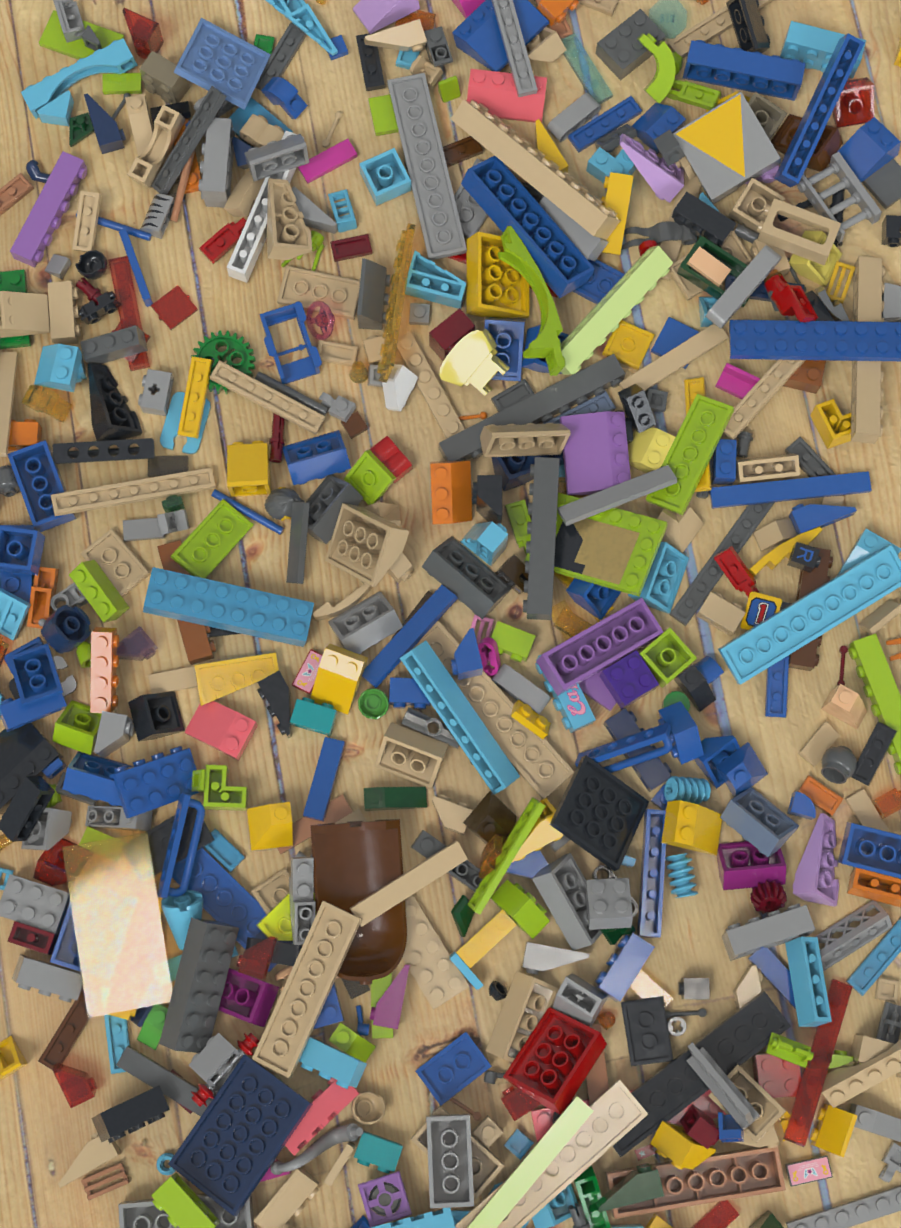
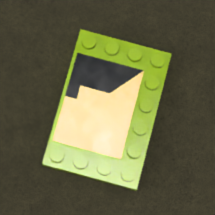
M558 492L557 508L581 498ZM611 508L566 526L557 509L554 572L640 597L668 524L666 521L618 508ZM527 553V556L524 561H529V553Z

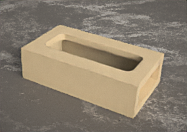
M774 198L772 205L767 204L763 214L766 216L765 222L761 221L758 226L757 232L760 233L758 241L825 265L841 223ZM776 214L827 232L828 236L825 243L819 244L774 227L773 221Z

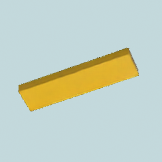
M193 356L191 358L177 434L179 436L196 439L199 437L213 362L211 359Z

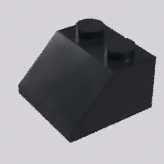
M175 692L145 694L128 702L138 742L155 740L185 731Z

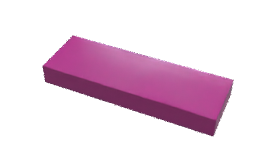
M346 139L310 158L308 164L299 166L298 169L308 184L358 157V154L349 139Z

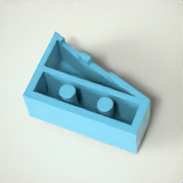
M415 250L404 284V294L461 309L466 294V282L435 265V262L429 261Z
M493 521L474 524L460 542L488 565L492 566L506 549L508 533H506L507 529L500 523L497 525Z

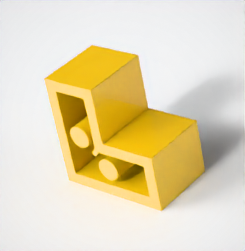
M834 399L817 404L810 416L826 448L829 449L851 441V413L842 416Z

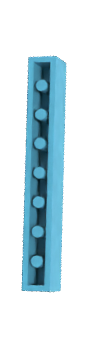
M424 641L402 656L400 660L492 793L495 795L518 779L520 775L429 643Z

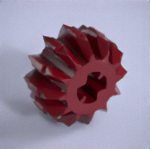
M766 880L762 884L758 883L757 887L752 888V893L750 894L753 907L756 911H761L762 915L785 907V902L787 901V895L781 883H776L775 880L771 882Z

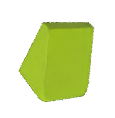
M456 76L438 82V92L444 103L461 96Z
M205 769L193 771L191 789L193 792H204Z

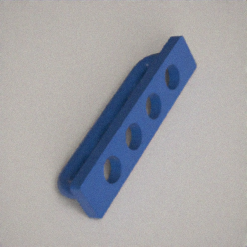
M667 722L579 753L575 765L577 767L581 757L585 755L599 763L659 741H663V747L603 768L613 773L665 755L671 751L673 745L669 737L671 726Z
M181 793L179 796L156 897L166 899L167 896L179 897L187 891L205 817L203 804L198 800L191 799L190 794ZM188 807H192L197 810L181 884L177 889L170 888Z

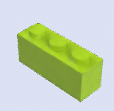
M95 560L81 562L69 574L103 623L117 620L130 608Z

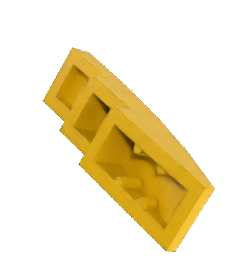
M820 527L812 529L782 543L762 557L749 571L755 577L766 565L773 570L785 557L790 558L792 548L796 542L809 545L823 529Z

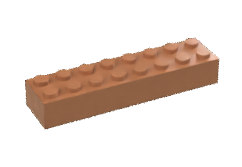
M764 1146L761 1148L753 1147L716 1153L693 1170L688 1168L678 1169L671 1164L672 1161L649 1164L658 1169L664 1196L611 1210L612 1216L617 1219L785 1191L778 1146L771 1149ZM631 1167L605 1172L608 1191L631 1171L637 1170V1168Z

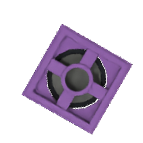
M400 1171L358 1184L370 1228L412 1215Z

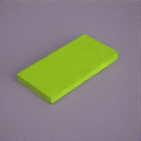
M53 10L40 38L39 45L78 60L92 55L95 51L86 47L83 39L66 42L57 11ZM82 20L85 29L88 25L91 27L100 41L102 49L109 46L115 40L125 39L123 34Z
M222 499L171 555V558L192 576L206 579L254 524L227 501Z

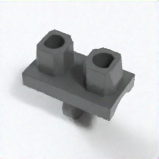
M885 1001L875 1039L896 1044L901 1032V1006Z

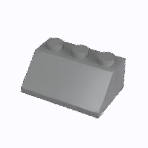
M301 134L289 135L283 140L271 141L265 146L253 147L248 152H245L246 162L253 181L309 163L307 145Z
M380 591L328 621L343 648L357 654H361L367 648L378 644L384 638L395 634L399 629L403 628L394 608Z

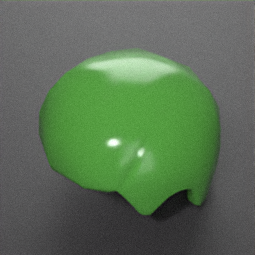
M367 689L361 693L358 699V709L362 715L369 719L376 720L381 718L389 708V699L380 689Z

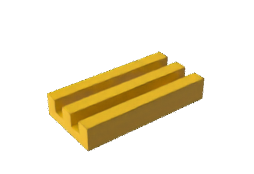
M836 261L826 290L832 302L838 299L843 304L855 270L854 266ZM839 267H842L834 294L830 295ZM846 269H848L850 271L844 289L842 291L841 297L839 298L837 297L845 271Z

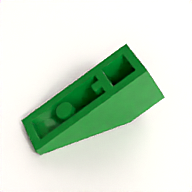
M591 1165L574 1180V1185L582 1204L585 1218L590 1223V1228H611L607 1212H599L595 1205L602 1195Z

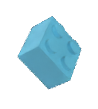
M395 148L359 163L360 174L376 206L411 191V180Z

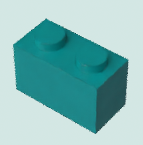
M303 697L302 700H296L290 724L331 736L337 710L334 709L333 705L322 703V706L314 704V700Z
M363 1131L354 1158L358 1159L357 1163L369 1167L371 1163L378 1166L377 1170L389 1174L390 1171L395 1172L403 1145Z

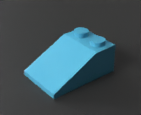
M865 529L859 536L837 576L887 545H892L897 555L900 553L901 548Z

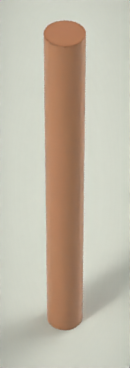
M195 150L182 169L170 217L172 222H178Z

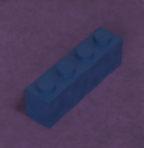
M626 708L604 722V726L614 741L644 731L643 728L639 729L635 723L637 718L633 712H628ZM648 745L627 752L624 756L628 759L657 748L654 745ZM659 757L632 766L648 792H651L672 777L670 775L672 773L670 767L666 762L662 763Z

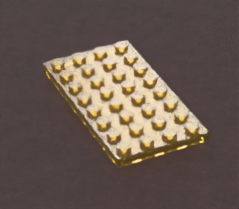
M141 833L62 847L88 1018L169 1003L172 995V986L148 834Z

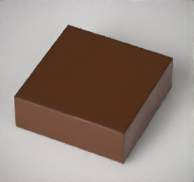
M358 411L353 413L346 423L341 421L342 426L351 439L368 430V426Z

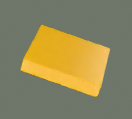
M621 320L618 323L619 327L612 332L602 355L608 357L614 354L620 363L639 370L655 334Z

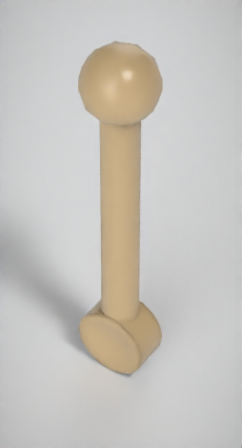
M341 111L335 113L336 118L326 139L322 141L324 148L330 146L329 140L338 120L343 116Z

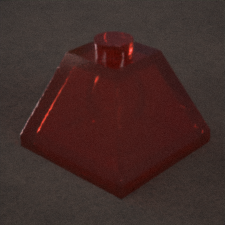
M62 838L40 856L33 878L50 886L75 881L92 856L93 851Z

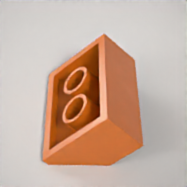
M470 460L430 462L432 524H454L472 521Z

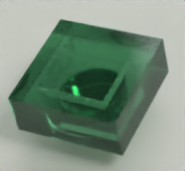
M172 495L167 497L166 500L161 501L165 513L185 509L181 496Z

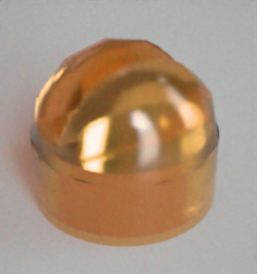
M602 1012L597 1016L599 1023L605 1030H608L615 1024V1016L611 1012Z

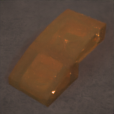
M417 10V13H411L395 21L394 27L420 19L423 30H430L434 28L436 14Z
M497 834L489 840L482 851L479 868V878L481 879L495 869L496 857L502 853V837Z

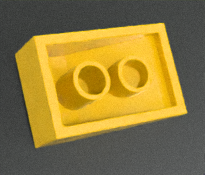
M329 644L324 650L310 699L321 705L322 703L333 705L335 710L348 715L368 657Z
M682 800L668 801L661 843L717 856L722 824L720 817L722 814L701 805Z

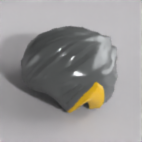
M279 487L271 491L265 500L264 506L266 512L273 519L281 521L291 520L292 503L304 502V500L294 490Z

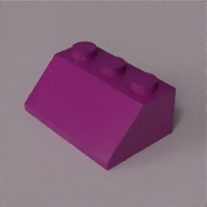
M749 841L718 845L717 861L723 890L757 887L758 883H765L766 880L768 882L775 880L776 883L786 885V863L781 848L767 857L760 853Z

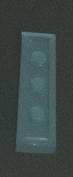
M575 33L562 39L561 41L566 48L563 55L585 90L599 104L613 97L612 92Z

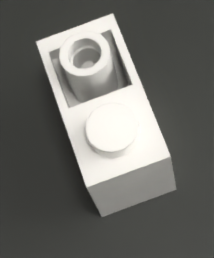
M390 364L382 379L385 405L388 410L401 412L418 379L404 365Z

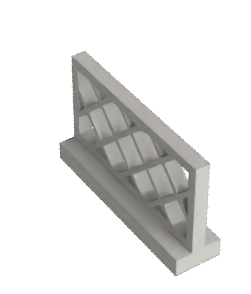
M692 1042L687 1046L692 1055L686 1060L687 1063L742 1130H745L760 1115L703 1047L699 1050Z

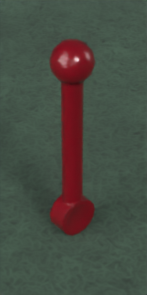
M841 646L839 648L841 653L840 677L837 685L842 684L845 686V681L843 680L845 654L848 652V648Z

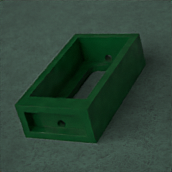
M700 236L680 265L677 274L714 298L719 299L725 291L693 271L691 266L687 264L699 246L730 268L729 274L735 278L748 265L708 239ZM749 298L743 303L741 307H744L746 305Z

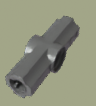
M408 707L401 724L458 749L459 744L445 723ZM429 723L437 724V733L432 734L428 731Z

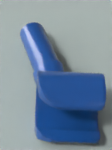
M361 1005L356 1006L358 1017L357 1031L359 1035L368 1036L370 1024L363 1023Z

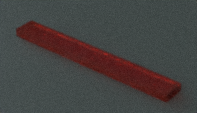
M835 979L831 980L827 992L832 1022L817 1026L811 1045V1052L814 1053L811 1061L808 1060L807 1066L804 1068L783 1137L784 1140L802 1147L807 1142L853 986Z

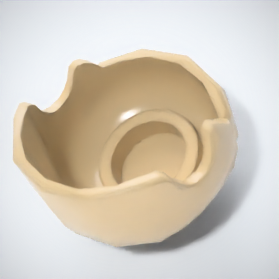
M366 1091L354 1098L351 1112L359 1123L371 1125L380 1121L385 1115L386 1105L380 1095Z

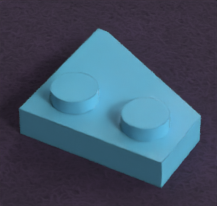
M0 588V634L14 641L18 637L31 604Z

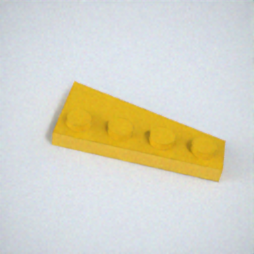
M276 652L194 665L200 706L255 684L279 671Z

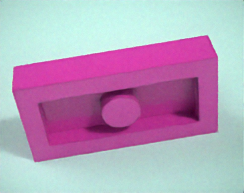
M726 363L715 387L742 400L760 378Z

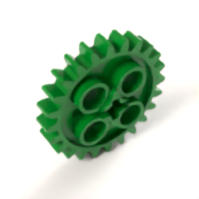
M219 330L218 336L211 332L210 339L204 336V343L198 341L200 349H193L197 355H191V358L193 356L211 359L214 362L211 367L210 376L220 360L222 362L227 361V365L253 377V373L250 371L255 369L253 362L256 360L254 356H251L254 354L253 349H249V342L244 343L243 336L238 339L237 333H234L231 337L228 330L225 335H222L221 330ZM221 346L227 347L224 352L217 351ZM235 358L242 359L238 364L232 363ZM209 378L210 392L216 388L217 394H220L221 389H224L225 394H228V388Z

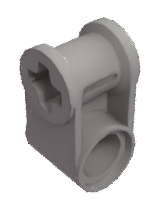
M72 583L51 599V606L54 611L58 609L57 604L60 601H66V605L73 608L75 606L81 607L88 603L75 583Z

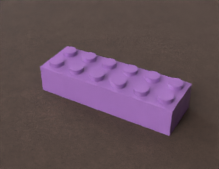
M640 598L545 652L536 662L558 696L654 641L663 633V630L643 598Z

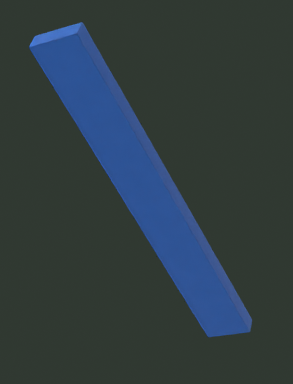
M869 471L712 487L709 493L711 507L715 509L869 493L872 489Z

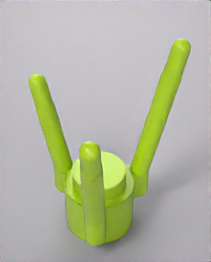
M312 230V251L317 250L311 271H315L325 246L322 244L324 237L319 232ZM303 255L297 256V259L300 260ZM292 259L285 260L281 266L285 267Z

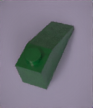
M426 787L364 788L365 811L427 808Z

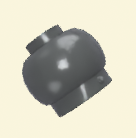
M845 746L829 748L822 757L821 774L830 782L843 784L856 771L857 759L852 751Z

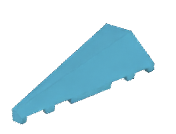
M266 0L332 56L338 53V50L314 12L304 0Z

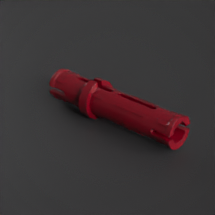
M273 413L272 436L269 439V444L271 445L269 461L281 463L282 450L285 445V440L283 439L285 419Z

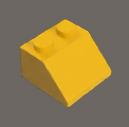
M824 1104V1107H820L817 1114V1119L819 1120L817 1127H814L810 1134L811 1145L844 1158L857 1115Z
M665 1121L661 1122L650 1143L657 1148L656 1152L664 1158H670L672 1160L671 1164L681 1170L683 1168L693 1170L716 1151L712 1146L706 1149L687 1135L683 1126Z

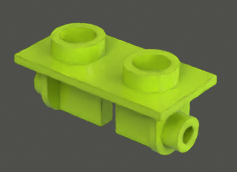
M771 1032L766 1053L806 1068L808 1060L811 1061L814 1053L811 1052V1047Z

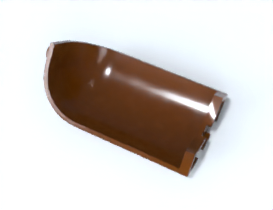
M400 819L310 825L312 857L314 858L313 875L316 915L322 901H326L352 914L350 907L403 874ZM405 900L364 926L360 927L359 925L338 972V977L350 981H359L360 985L372 984V980L386 977L396 969L403 957L407 942Z

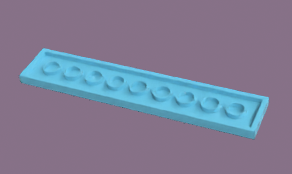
M887 545L720 647L718 650L737 684L741 685L901 587V561L892 545Z

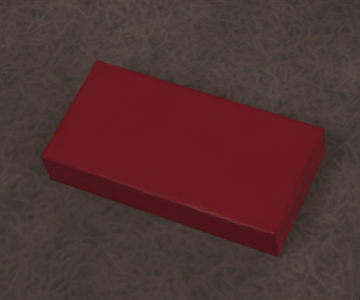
M368 234L330 242L334 262L373 254Z

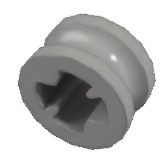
M672 1017L667 1021L671 1035L680 1036L686 1031V1023L682 1018ZM676 1020L680 1021L679 1026L682 1027V1029L680 1030V1032L679 1030H676L675 1033L672 1031L673 1026L671 1025V1023L673 1021L674 1023H676Z

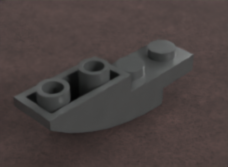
M424 830L420 832L411 848L426 859L446 847ZM468 860L447 872V874L474 892L486 874Z

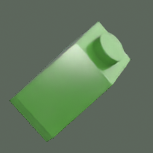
M155 1002L137 1038L138 1041L154 1050L157 1049L168 1011L167 1006L160 1002Z

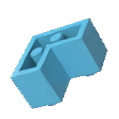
M599 147L588 160L586 171L604 184L605 176L609 177L610 172L632 175L637 168L623 149L616 157H613Z

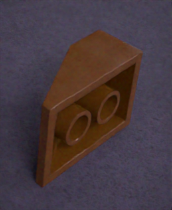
M792 114L788 115L771 140L776 150L786 154L802 117ZM829 125L825 126L806 168L819 172L826 169L832 155L837 153L843 144L838 128Z

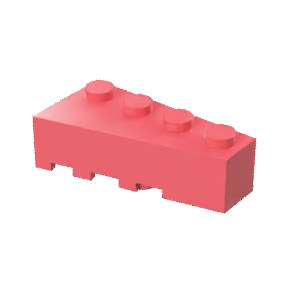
M331 1078L327 1082L330 1086L324 1092L320 1089L311 1097L314 1100L312 1102L313 1105L285 1144L294 1156L360 1093L355 1087L343 1088L336 1084V1079Z

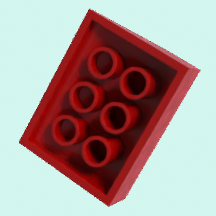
M549 1007L503 1078L543 1106L561 1115L589 1074L607 1043L601 1032Z

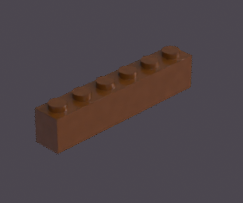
M817 548L820 549L818 556H821L818 568L814 567L811 573L800 570L796 601L830 581V576H827L828 568L831 569L833 557L830 556L831 550ZM822 635L788 655L789 668L805 671L813 670L819 662V654H816L817 646L820 647Z

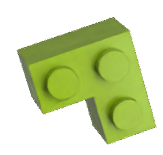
M206 765L203 806L208 810L247 811L248 789L247 787L228 786L229 769L227 765Z
M506 880L491 896V899L527 935L534 939L550 922L544 915L547 911L539 903L535 904L537 900L529 892L524 894L525 890L517 882L513 885L509 880Z

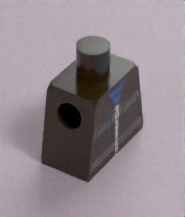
M515 554L508 558L495 572L518 594L524 592V583L520 582L519 577H522L523 580H528L529 573H525V564Z

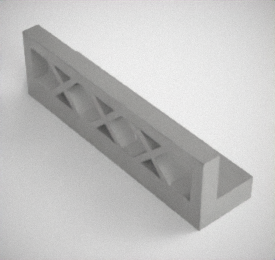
M872 900L815 936L818 938V943H826L825 947L820 950L823 971L892 928L889 915L876 901ZM873 908L879 912L874 916H866L867 912ZM861 921L859 926L849 927L851 922ZM835 932H843L840 938H832V934Z

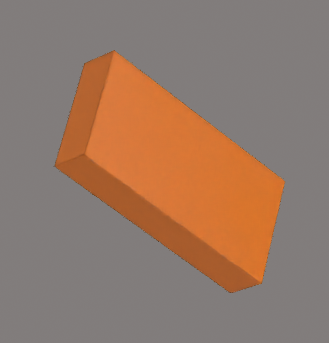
M807 776L797 791L808 796L816 807L830 816H833L843 800L842 797L811 776Z

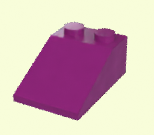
M229 968L219 1011L248 1023L265 1027L279 987Z

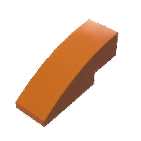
M40 567L38 576H34V585L31 586V605L28 612L27 627L42 629L43 627L39 625L38 621L42 618L46 620L52 615L51 599L56 595L59 569Z

